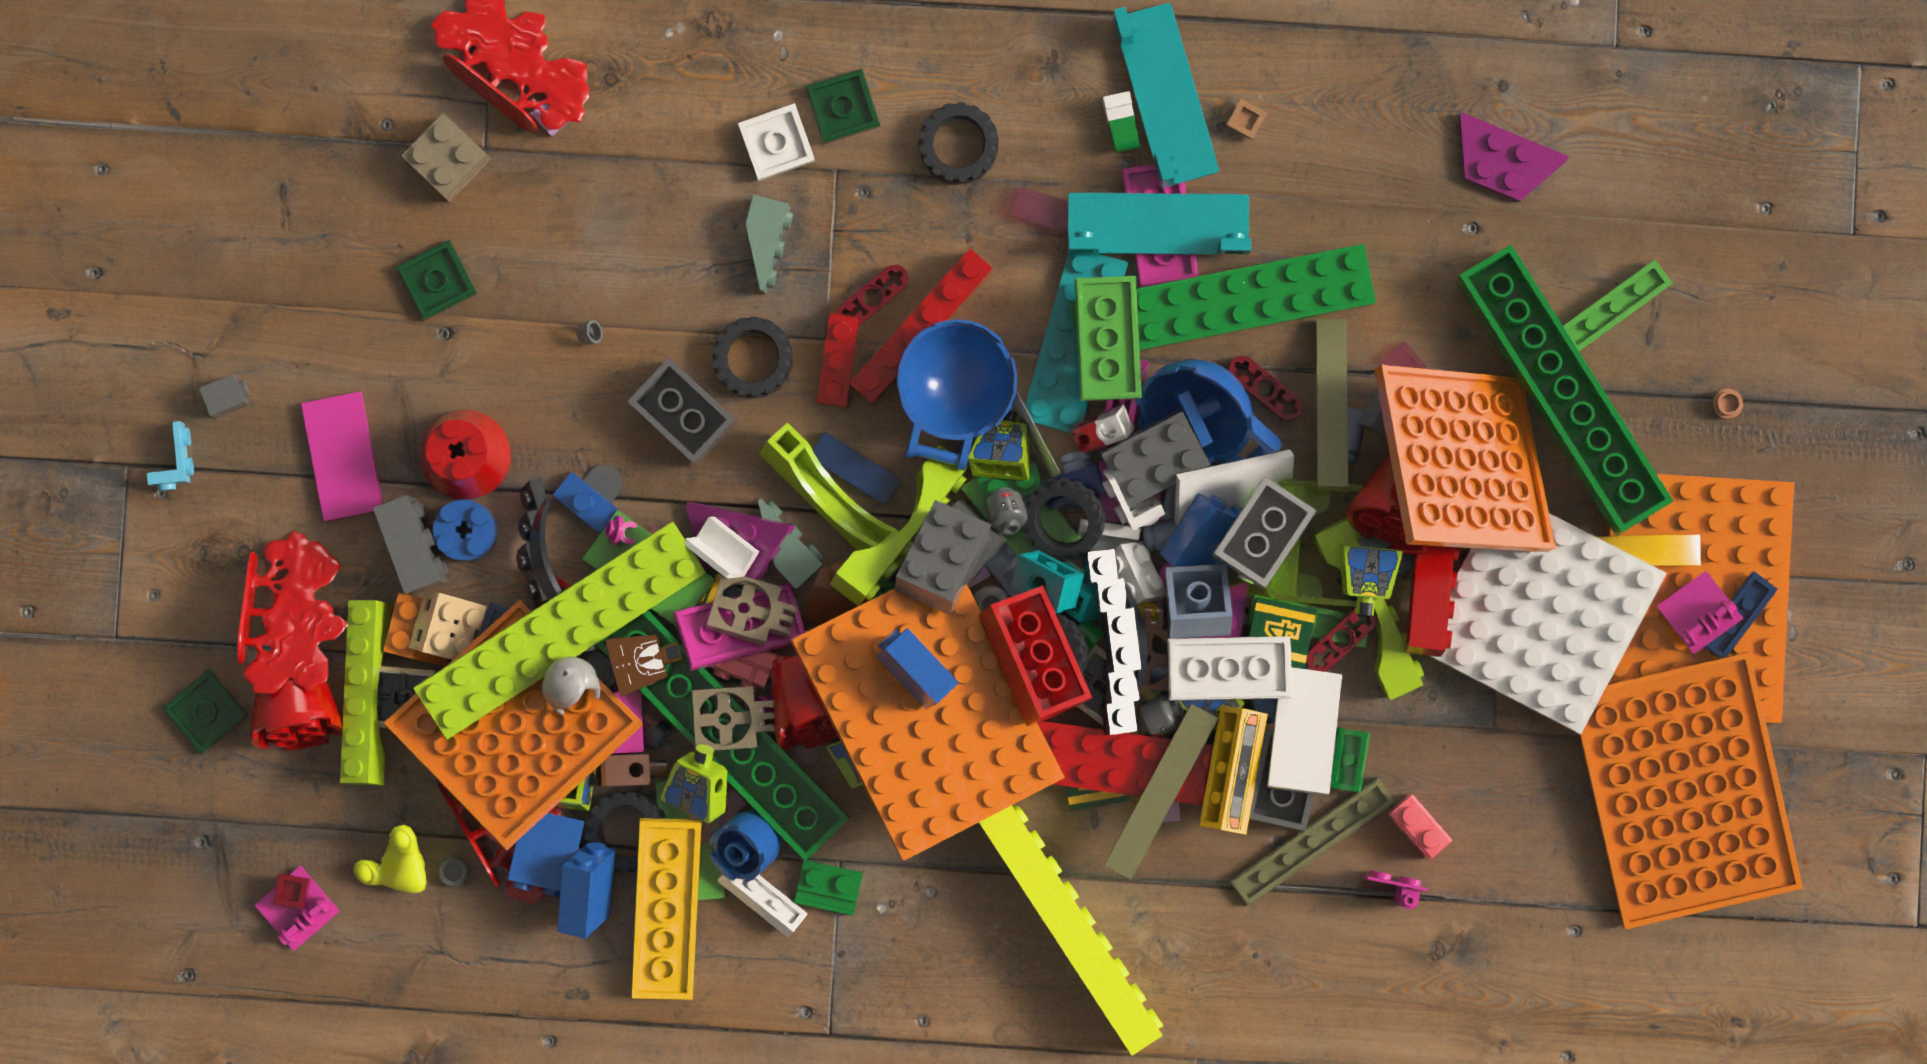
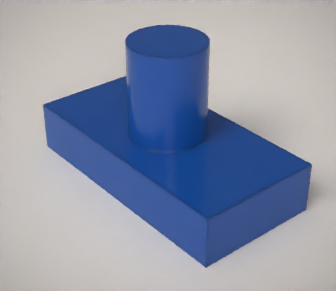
M1179 383L1171 387L1170 390L1179 409L1183 411L1200 446L1204 447L1212 443L1213 440L1203 419L1221 410L1215 395L1212 393L1195 403L1189 390L1183 384Z
M574 472L568 475L553 494L556 499L598 533L603 531L607 522L619 510Z

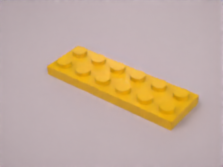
M640 818L632 998L693 1000L701 820Z

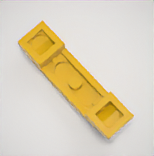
M1700 535L1597 537L1652 566H1701Z

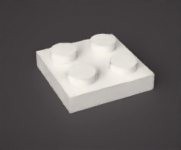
M795 103L738 123L758 181L815 162Z

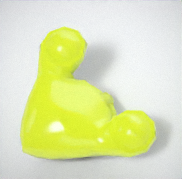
M398 825L392 829L389 834V844L384 856L381 858V864L373 860L361 859L354 865L353 872L356 878L365 885H383L397 891L414 894L424 891L426 887L425 862L418 849L417 837L407 825Z

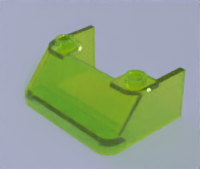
M1284 479L1277 483V485L1315 509V514H1320L1327 509L1330 502V492L1358 494L1364 486L1348 484L1347 491L1316 490V481ZM1302 534L1265 588L1267 594L1277 601L1340 608L1356 607V601L1322 598V584L1320 580L1313 575L1299 573Z

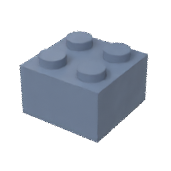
M1227 565L1166 567L1165 594L1170 639L1231 635L1232 609Z

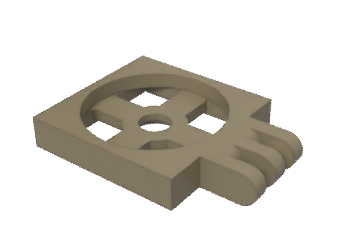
M721 575L706 629L764 646L768 632L783 637L790 636L791 629L780 624L792 626L794 618L783 613L796 615L797 607L778 601L781 591L779 586L745 576L727 579ZM733 584L744 586L741 597L737 599L722 596L723 591ZM755 590L765 593L770 603L769 609L756 606L752 601ZM741 603L747 604L749 612L745 614L740 613L738 605ZM718 608L732 613L734 617L732 627L723 621ZM751 618L765 622L757 629L743 631L746 621Z
M754 686L692 690L695 748L700 744L709 745L714 750L757 748V732L774 731V724L765 725V719H774V713H764V707L773 708L775 700L755 702ZM730 694L741 697L748 705L749 711L735 712L730 708ZM712 695H717L718 709L715 713L700 714V708L705 700ZM722 713L730 715L731 721L729 724L723 725L719 722V716ZM750 723L749 731L745 737L739 742L733 743L732 729L735 725ZM715 726L719 729L720 744L710 742L702 734L701 727Z

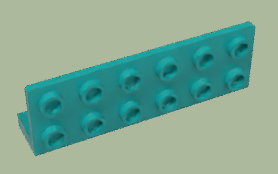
M1171 3L1128 14L1126 7L1114 9L1113 22L1161 188L1217 174L1219 166Z
M1069 193L1068 253L1249 255L1251 252V238H1249V195Z

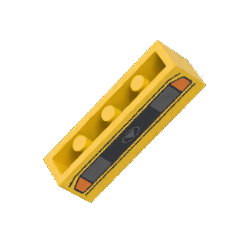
M1221 705L1199 826L1246 835L1268 714Z

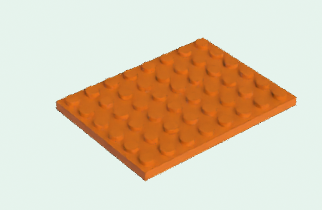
M1657 474L1674 501L1619 536L1700 535L1701 566H1654L1667 574L1650 604L1648 614L1642 619L1609 683L1717 659L1704 648L1693 655L1659 611L1657 605L1705 571L1708 572L1725 596L1731 599L1750 572L1755 571L1778 590L1728 656L1747 651L1750 652L1766 723L1782 724L1794 482ZM1608 526V536H1616L1611 527Z
M967 584L951 616L895 591L894 588L790 640L901 862L1065 778L1038 724L1026 726L979 618L981 611ZM908 628L959 682L940 702L926 710L875 657L881 651L877 645L896 629L901 633Z
M1747 651L1609 683L1579 737L1623 928L1625 930L1803 889L1750 652Z

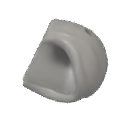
M571 656L560 658L549 666L544 675L542 694L550 706L560 715L564 714L562 709L575 704L586 689H592L595 698H600L601 688L596 671L591 664L583 659Z

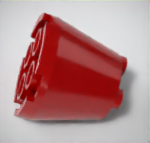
M456 410L439 417L427 429L420 446V464L428 482L443 495L457 500L477 499L489 495L504 481L511 464L510 444L503 428L491 417L474 410ZM451 446L462 447L465 455L463 457L457 456L450 449Z
M1388 453L1387 457L1352 500L1346 515L1347 520L1365 538L1370 539L1373 535L1383 542L1390 543V549L1400 550L1402 553L1408 554L1427 553L1429 545L1406 544L1390 453Z
M798 655L793 657L782 656L772 662L774 668L771 670L772 700H775L773 721L774 734L778 746L784 750H789L792 748V745L799 744L805 745L806 749L838 740L839 737Z
M288 678L276 693H255L250 736L251 744L258 749L266 750L269 748L268 745H274L275 747H284V751L302 750L329 743L328 737L334 734L342 736V717L327 680L322 684H317L311 690H306L294 683L292 678Z

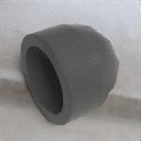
M596 320L580 324L576 332L578 341L584 345L600 343L603 338L601 325Z

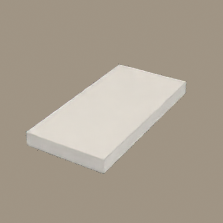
M1286 450L1176 474L1175 522L1177 526L1198 493L1209 498L1215 495L1225 501L1227 506L1231 508L1234 504L1243 508L1261 479L1267 477L1292 494L1294 455L1292 451Z
M1290 636L1167 639L1169 701L1292 698Z
M1291 667L1292 698L1277 699L1267 787L1328 796L1330 792L1342 674Z

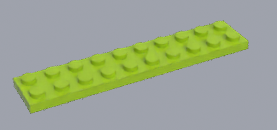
M671 521L413 688L448 740L544 678L547 669L553 662L563 657L578 656L706 572L693 551L685 546L684 537L675 523Z

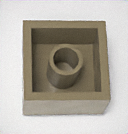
M444 113L402 155L449 202L491 160Z

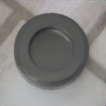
M460 857L446 858L438 867V877L448 887L460 886L468 879L469 866Z

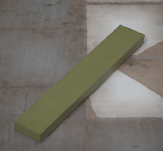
M1317 318L1315 322L1316 490L1347 491V319Z
M1190 704L1106 859L1104 866L1132 880L1218 720L1217 717L1194 704Z
M1379 777L1364 786L1361 793L1356 792L1307 826L1306 831H1300L1229 882L1248 907L1396 802Z

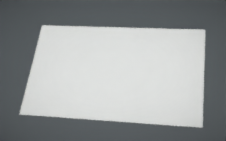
M1017 392L1012 408L1014 412L1019 414L1021 418L1020 423L1027 425L1031 444L1048 476L1052 479L1060 474V471Z

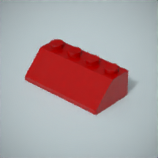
M1044 586L991 604L979 614V618L1027 727L1052 718L1092 698Z

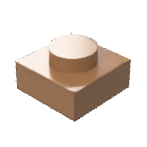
M1240 99L1226 127L1253 140L1267 112Z

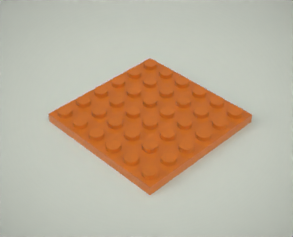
M1381 365L1374 369L1406 544L1550 552L1556 549L1525 391L1516 377Z
M519 599L450 663L530 613L531 610ZM542 678L448 740L417 693L384 722L385 726L506 851L643 725L641 720L599 678L600 698H595L592 689H586L575 704L562 709L564 711L562 715L558 714L545 700L542 694V682L544 681V678Z

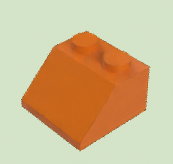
M398 592L383 651L447 666L448 658L408 648L423 598Z

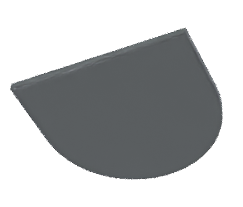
M607 464L594 467L583 480L611 503L620 493L623 483L619 471Z

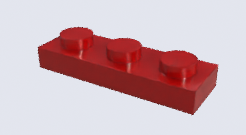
M829 313L817 403L847 407L860 317Z

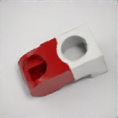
M1123 404L1109 412L1076 424L1071 428V432L1079 450L1086 452L1125 440L1135 428Z

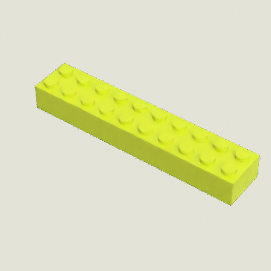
M1019 804L1014 807L1011 805L980 821L979 823L1130 1054L1133 1056L1163 1036L1159 1028L1164 1025L1152 1008L1146 1011L1142 1004L1147 999L1136 983L1129 985L1125 979L1129 975L1128 970L1119 957L1113 960L1108 953L1113 948L1102 931L1098 934L1095 933L1091 927L1096 923L1085 906L1080 909L1074 901L1079 898L1078 894L1069 881L1062 883L1058 876L1062 872L1061 868L1052 855L1046 858L1041 848L1045 846L1044 842L1036 830L1029 832L1024 825L1028 818Z

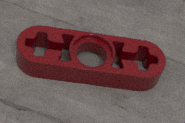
M900 265L888 266L839 306L836 313L842 314L844 310H847L849 313L857 308L853 302L858 299L860 306L868 312L863 316L860 310L855 315L860 317V327L905 290L909 282L907 271ZM890 272L894 274L900 272L903 275L900 278L902 284L897 286L894 283L889 286L887 291L891 292V294L886 297L884 290L876 283L881 280L884 286L890 280L888 275ZM868 290L878 291L881 295L879 304L876 306L866 305L863 301L865 292Z
M1242 355L1235 357L1230 362L1228 371L1240 381L1245 391L1279 419L1290 422L1301 415L1303 410L1301 399L1251 358ZM1244 362L1249 365L1247 371L1252 376H1254L1256 371L1261 374L1254 380L1251 388L1246 385L1251 379L1244 374L1240 377L1235 375L1237 369L1234 365L1236 363L1242 365ZM1262 380H1268L1273 384L1274 391L1269 397H1262L1257 392V384ZM1279 390L1285 393L1280 397L1284 402L1288 403L1292 400L1296 403L1293 407L1296 410L1295 414L1291 412L1287 415L1283 414L1282 410L1284 407L1278 401L1275 403V406L1269 403L1278 395Z
M1356 606L1351 608L1308 649L1306 658L1307 669L1327 672L1376 626L1378 618L1375 609L1374 616H1367L1366 620L1369 622L1367 625L1359 624L1354 628L1358 632L1355 636L1354 631L1345 625L1347 621L1349 625H1353L1359 619L1358 615L1355 614ZM1338 630H1343L1348 634V643L1342 648L1337 647L1333 642V635ZM1326 641L1327 646L1336 652V655L1333 656L1332 653H1327L1322 659L1325 664L1323 666H1314L1315 658L1313 654H1322L1328 648L1323 646V643Z

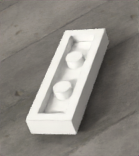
M722 874L718 880L721 885L788 938L807 916L804 910L760 875L752 881L743 882V879L736 878L731 880Z

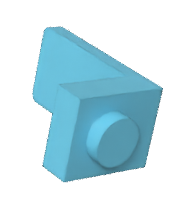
M180 421L172 423L177 470L147 473L148 485L157 487L158 491L176 490L177 484L190 483V476L194 475L193 460L191 457L188 458L187 446L191 445L190 430L188 427L185 428V424Z

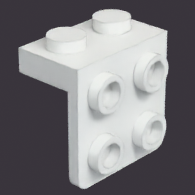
M1143 541L1121 544L1114 549L1118 578L1124 579L1125 586L1133 595L1137 605L1158 601L1166 596L1163 581L1158 575L1150 558V553Z

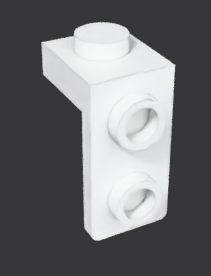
M1109 469L1102 471L1106 478L1102 485L1110 499L1115 497L1119 506L1115 507L1114 510L1122 524L1127 522L1134 531L1142 526H1150L1156 523L1159 517L1165 515L1160 502L1154 495L1129 508Z

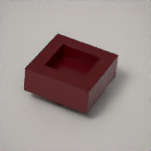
M279 873L273 904L305 909L311 878Z

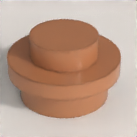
M1723 389L1714 396L1712 407L1719 417L1731 419L1738 416L1742 411L1743 399L1737 391Z

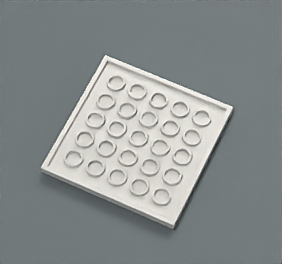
M1549 513L1556 548L1550 552L1471 548L1457 574L1456 588L1451 590L1450 601L1455 602L1453 619H1448L1447 629L1452 631L1451 647L1446 649L1442 657H1430L1581 735L1667 573Z

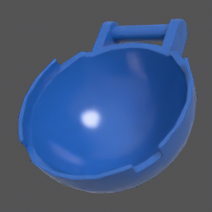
M958 319L938 322L917 334L904 351L898 366L897 387L901 405L912 421L905 449V457L912 459L914 456L956 465V469L964 471L973 437L981 436L993 427H997L1011 409L1017 389L1015 361L1013 357H1010L1008 350L1003 345V340L986 326L973 321ZM921 429L942 439L961 440L959 453L918 444Z
M1183 359L1167 364L1155 371L1141 387L1142 398L1136 399L1135 405H1139L1141 413L1138 423L1143 428L1179 409L1170 390L1171 387L1179 383L1183 384L1189 390L1195 403L1213 393L1221 406V410L1203 419L1213 440L1212 443L1204 447L1201 446L1209 463L1217 460L1220 464H1226L1269 453L1274 454L1281 449L1280 439L1253 416L1249 396L1240 381L1227 369L1213 362L1199 359ZM1252 438L1260 446L1243 459L1237 453Z

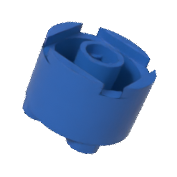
M457 500L441 508L434 521L433 536L439 550L448 557L463 562H473L483 558L493 549L498 539V525L492 513L483 505L471 500ZM465 523H467L468 527L472 528V534H467L466 539L459 533L460 528H464Z
M749 809L748 811L735 814L713 833L709 841V846L712 844L713 851L710 856L715 867L725 877L731 880L738 878L743 879V882H749L775 861L783 840L755 809Z

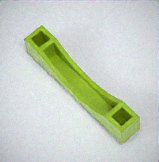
M788 422L765 443L759 455L857 551L882 544L898 533L895 528L870 515L844 493L825 471L809 443ZM901 554L895 560L898 567L889 579L901 568L905 560Z
M941 445L937 447V449L948 451ZM928 459L916 476L915 506L909 522L886 542L869 549L854 551L835 574L830 585L857 606H860L865 598L871 601L881 588L877 584L883 576L889 579L898 567L895 560L900 554L904 558L907 556L914 543L912 539L919 533L934 501L937 500L947 505L950 501L946 498L949 492L952 490L957 493L967 479L963 477V474L967 470L968 465L962 471L956 469V465Z
M1346 519L1337 521L1311 534L1323 562L1340 571V544L1360 546L1358 540L1361 539V535ZM1375 598L1374 609L1378 618L1376 624L1378 648L1373 671L1385 697L1393 700L1423 686L1420 677L1424 676V672L1418 660L1412 661L1410 654L1405 653L1406 634L1405 632L1400 633L1395 624L1399 621L1394 607L1392 605L1387 606L1383 598Z
M377 600L348 601L340 783L384 786L385 753L378 724L377 691L381 661L384 654L383 650L391 623L392 604Z

